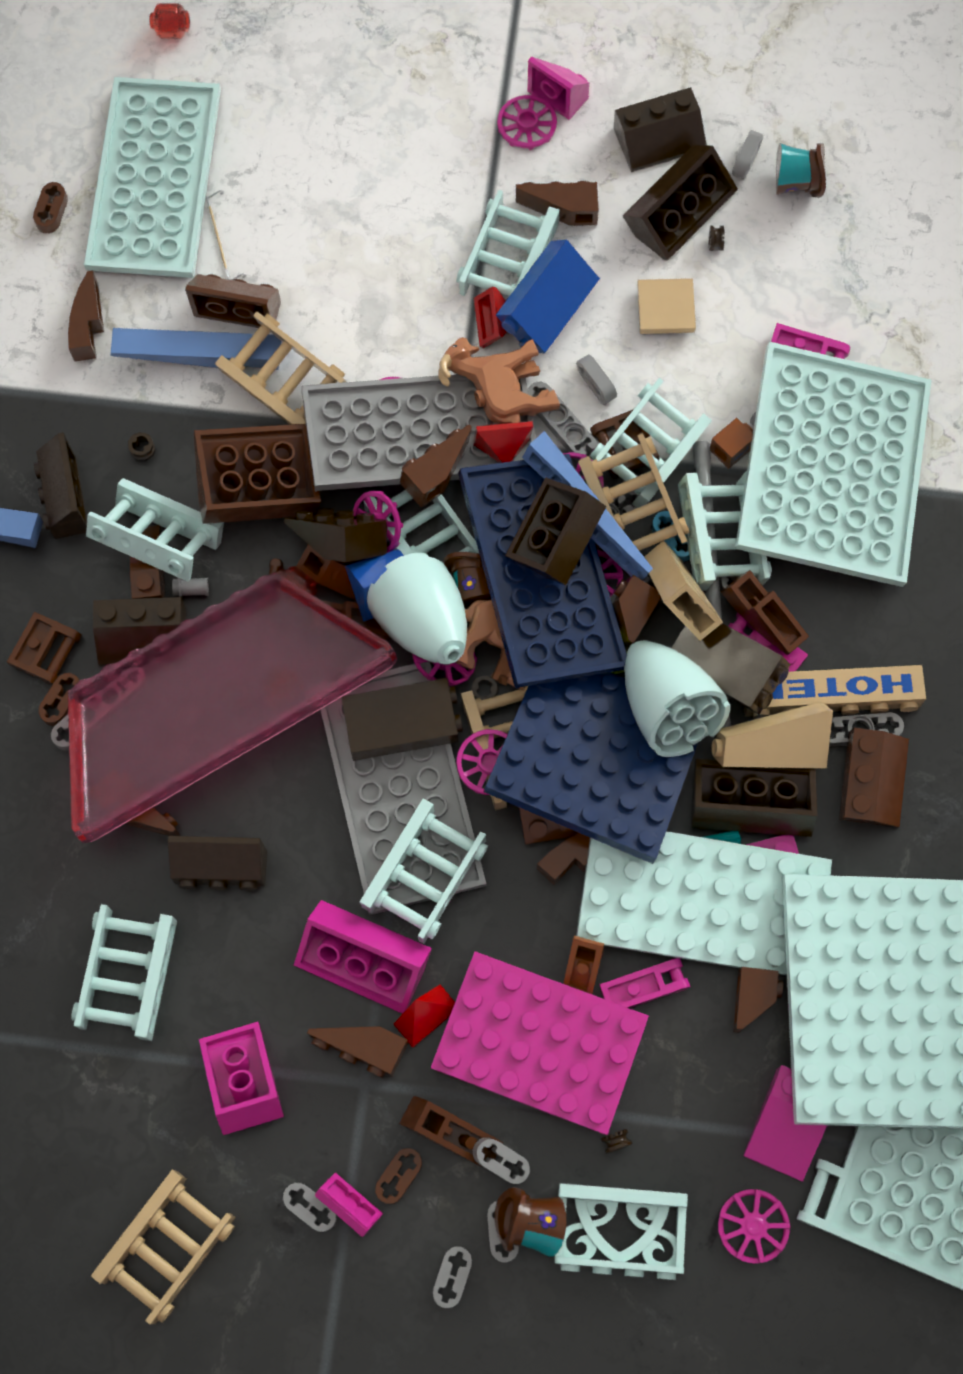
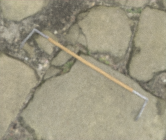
M219 190L210 196H206V199L208 202L210 215L218 240L224 268L226 270L228 280H230L215 219L208 198L214 196L219 192H222L220 193V195L224 193V191ZM242 273L231 280H234L242 275H244L242 278H245L246 274Z

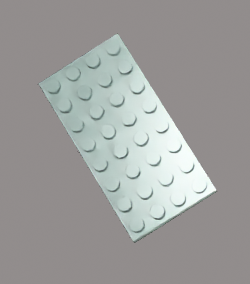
M114 77L84 267L86 271L194 278L221 92L219 84Z
M666 831L657 859L654 864H651L590 838L576 936L604 943V946L735 968L750 967L779 971V975L787 976L782 877L785 874L830 875L832 859Z

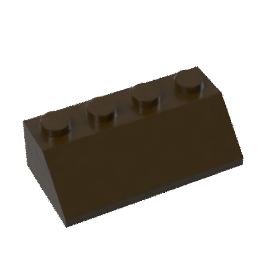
M693 145L623 215V218L638 240L664 260H669L738 188L714 146Z
M695 760L692 828L812 837L818 816L815 768L723 767L717 760Z

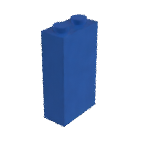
M568 240L550 241L495 316L502 322L503 329L519 341L520 348L526 342L533 339L538 352L546 353L600 278Z

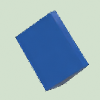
M399 549L388 552L385 555L372 557L345 566L363 621L374 618L367 604L369 587L371 583L375 584L379 577L387 570L385 566L388 563L404 556Z

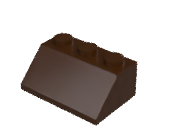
M197 274L185 288L194 317L255 328L261 326L253 316L256 311L263 316L269 314L277 320L281 299L278 288H274L271 285H255L241 279L227 280L213 274H208L207 276Z
M853 728L849 731L839 820L900 827L909 745L908 738L885 731Z

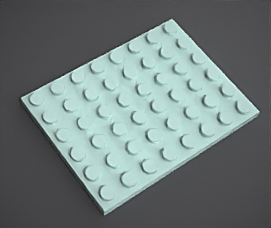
M769 342L765 352L735 549L903 587L907 583L931 380Z
M785 874L782 877L794 1124L963 1129V880Z

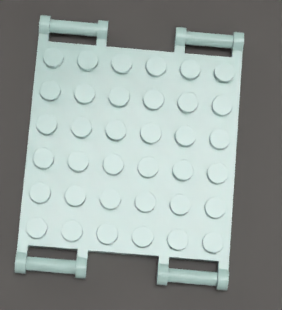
M857 1126L842 1167L818 1159L815 1166L817 1173L804 1209L799 1210L796 1219L963 1291V1129ZM829 1175L837 1177L838 1180L824 1219L815 1216Z

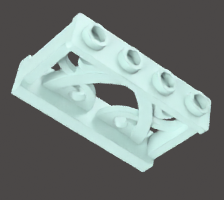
M559 1184L558 1197L562 1199L565 1210L567 1199H575L576 1210L581 1222L566 1227L563 1244L554 1257V1263L561 1264V1271L580 1272V1266H592V1273L612 1275V1268L625 1269L624 1276L644 1277V1271L657 1272L658 1279L676 1280V1273L684 1274L688 1194ZM618 1203H626L629 1219L635 1226L645 1230V1233L634 1244L619 1252L607 1243L596 1229V1226H601L613 1218L617 1211ZM603 1204L607 1209V1214L601 1219L592 1221L590 1215H599L594 1210L595 1206ZM645 1207L648 1209L649 1215L644 1219L653 1220L650 1225L641 1222L636 1217V1212L639 1208ZM670 1207H677L676 1236L661 1229ZM584 1229L587 1235L579 1237L575 1245L582 1242L586 1245L587 1250L582 1255H574L567 1249L566 1239L573 1231ZM657 1235L665 1237L672 1244L673 1255L666 1262H658L652 1256L653 1251L657 1248L664 1252L663 1246L659 1242L654 1241ZM598 1248L611 1261L593 1260L591 1258ZM642 1252L647 1264L629 1263L627 1261Z

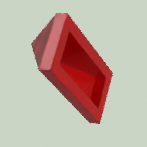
M493 286L474 297L479 345L481 348L491 345L503 338L507 333L502 327V322L495 316L506 301L498 289Z
M533 422L476 426L473 439L474 446L499 463L511 462L529 442Z
M440 984L417 998L393 1025L407 1039L411 1047L414 1048L450 1017L455 1001Z

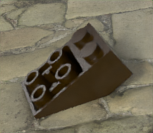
M318 508L317 513L314 514L312 511L296 512V517L284 518V523L324 559L350 562L387 553L386 520L376 519L372 513H360L354 516V511L350 510L334 513V508Z

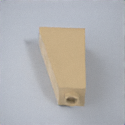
M662 541L644 556L653 568L649 575L663 602L699 641L723 623L683 561L665 541Z
M814 703L721 728L717 733L716 739H713L712 755L723 767L827 768L833 710L824 703Z

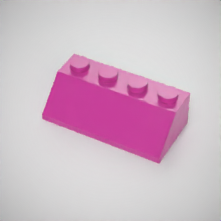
M321 900L307 919L294 966L403 1014L408 1008L424 973L432 948Z

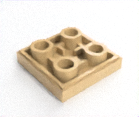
M693 278L638 280L640 334L695 333Z

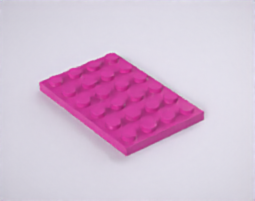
M474 951L431 1069L607 1136L649 1016Z

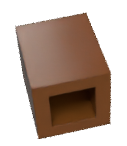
M738 418L734 419L712 438L710 451L728 469L750 452L753 429L747 423H742Z

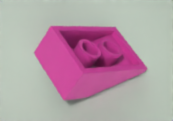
M259 1022L199 1039L215 1115L223 1135L284 1117Z
M781 1065L776 1069L743 1156L803 1182L827 1125L794 1124L792 1073L790 1068Z

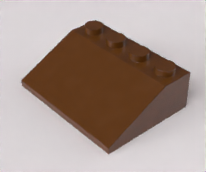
M306 424L194 430L198 498L203 524L296 517V512L312 511L313 514L317 512L321 498L320 492L314 490Z

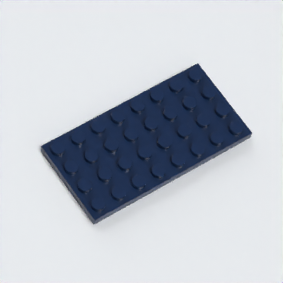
M564 454L566 459L572 465L570 454ZM525 460L460 468L458 476L515 688L624 670L627 654L596 545L591 538L566 586L548 579L505 556L544 479Z

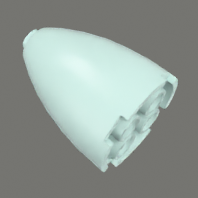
M426 553L407 554L388 563L385 566L387 570L379 577L375 584L371 583L368 590L367 604L375 620L396 643L422 659L439 664H452L458 661L463 655L466 646L467 620L461 594L442 561L428 557Z
M647 640L636 641L630 645L626 653L627 657L624 667L625 686L633 716L649 746L660 756L675 757L694 751L693 745L700 742L706 736L714 737L724 726L730 713V704L727 701V697L717 683L696 663L672 648Z

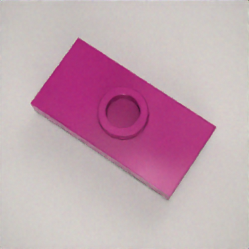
M336 1172L314 1195L361 1237H364L383 1215L380 1210Z

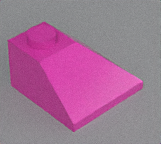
M530 57L528 60L527 92L544 99L556 112L570 120L589 99L590 83L587 82L584 76L576 74L568 68Z

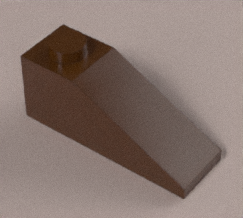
M160 525L149 526L142 534L156 540L161 535ZM130 556L132 599L166 598L164 571Z
M414 1095L399 1123L480 1167L482 1166L473 1157L475 1143L482 1138L488 1137L503 1144L502 1141L432 1102ZM493 1145L490 1148L483 1147L484 1161L487 1157L495 1160L497 1155L491 1151Z

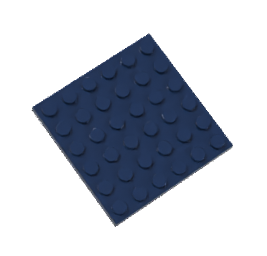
M612 672L528 686L483 792L654 864L698 743L693 745L694 751L681 756L663 757L658 755L649 746L633 716L627 696L625 678Z

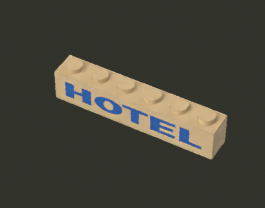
M922 665L789 672L784 682L778 684L774 690L772 701L766 709H763L758 715L744 707L745 716H753V719H758L814 703H824L833 712L841 711L843 715L857 714L859 710H871V713L875 714L885 713L889 709L900 708L901 712L916 711L926 700Z

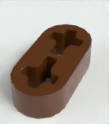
M47 183L41 190L33 213L34 222L40 232L52 233L60 226L68 202L66 191L60 183ZM55 193H59V196H55L52 202L50 196H54Z
M72 673L59 675L39 706V715L47 725L53 727L69 714L68 697L75 704L81 697L83 685L76 675ZM72 682L75 689L73 691L68 690L65 693L62 686L64 684L69 685ZM57 706L59 714L57 716L52 715L49 718L50 715L47 713V710L49 708L55 709Z
M411 1148L400 1150L379 1178L375 1192L381 1202L386 1204L399 1202L422 1168V1159L416 1150ZM411 1154L414 1155L413 1162L416 1164V1168L414 1170L408 1168L403 1176L398 1174L403 1166L400 1161L401 1157L408 1158ZM395 1177H398L400 1180L395 1186L398 1194L395 1197L390 1195L388 1198H384L385 1190L381 1188L385 1182L390 1184Z

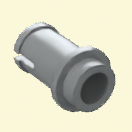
M208 577L191 578L189 582L181 578L173 579V596L181 598L193 595L208 596Z

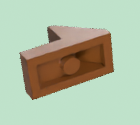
M574 936L563 984L593 995L599 966L603 957L604 943Z

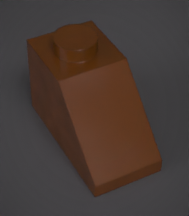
M632 575L626 581L622 579L613 592L616 598L612 605L623 643L626 647L635 642L661 598L657 589L635 575Z
M741 967L739 969L733 1032L740 1033L776 1003L777 998L781 999L783 980H778L779 971Z

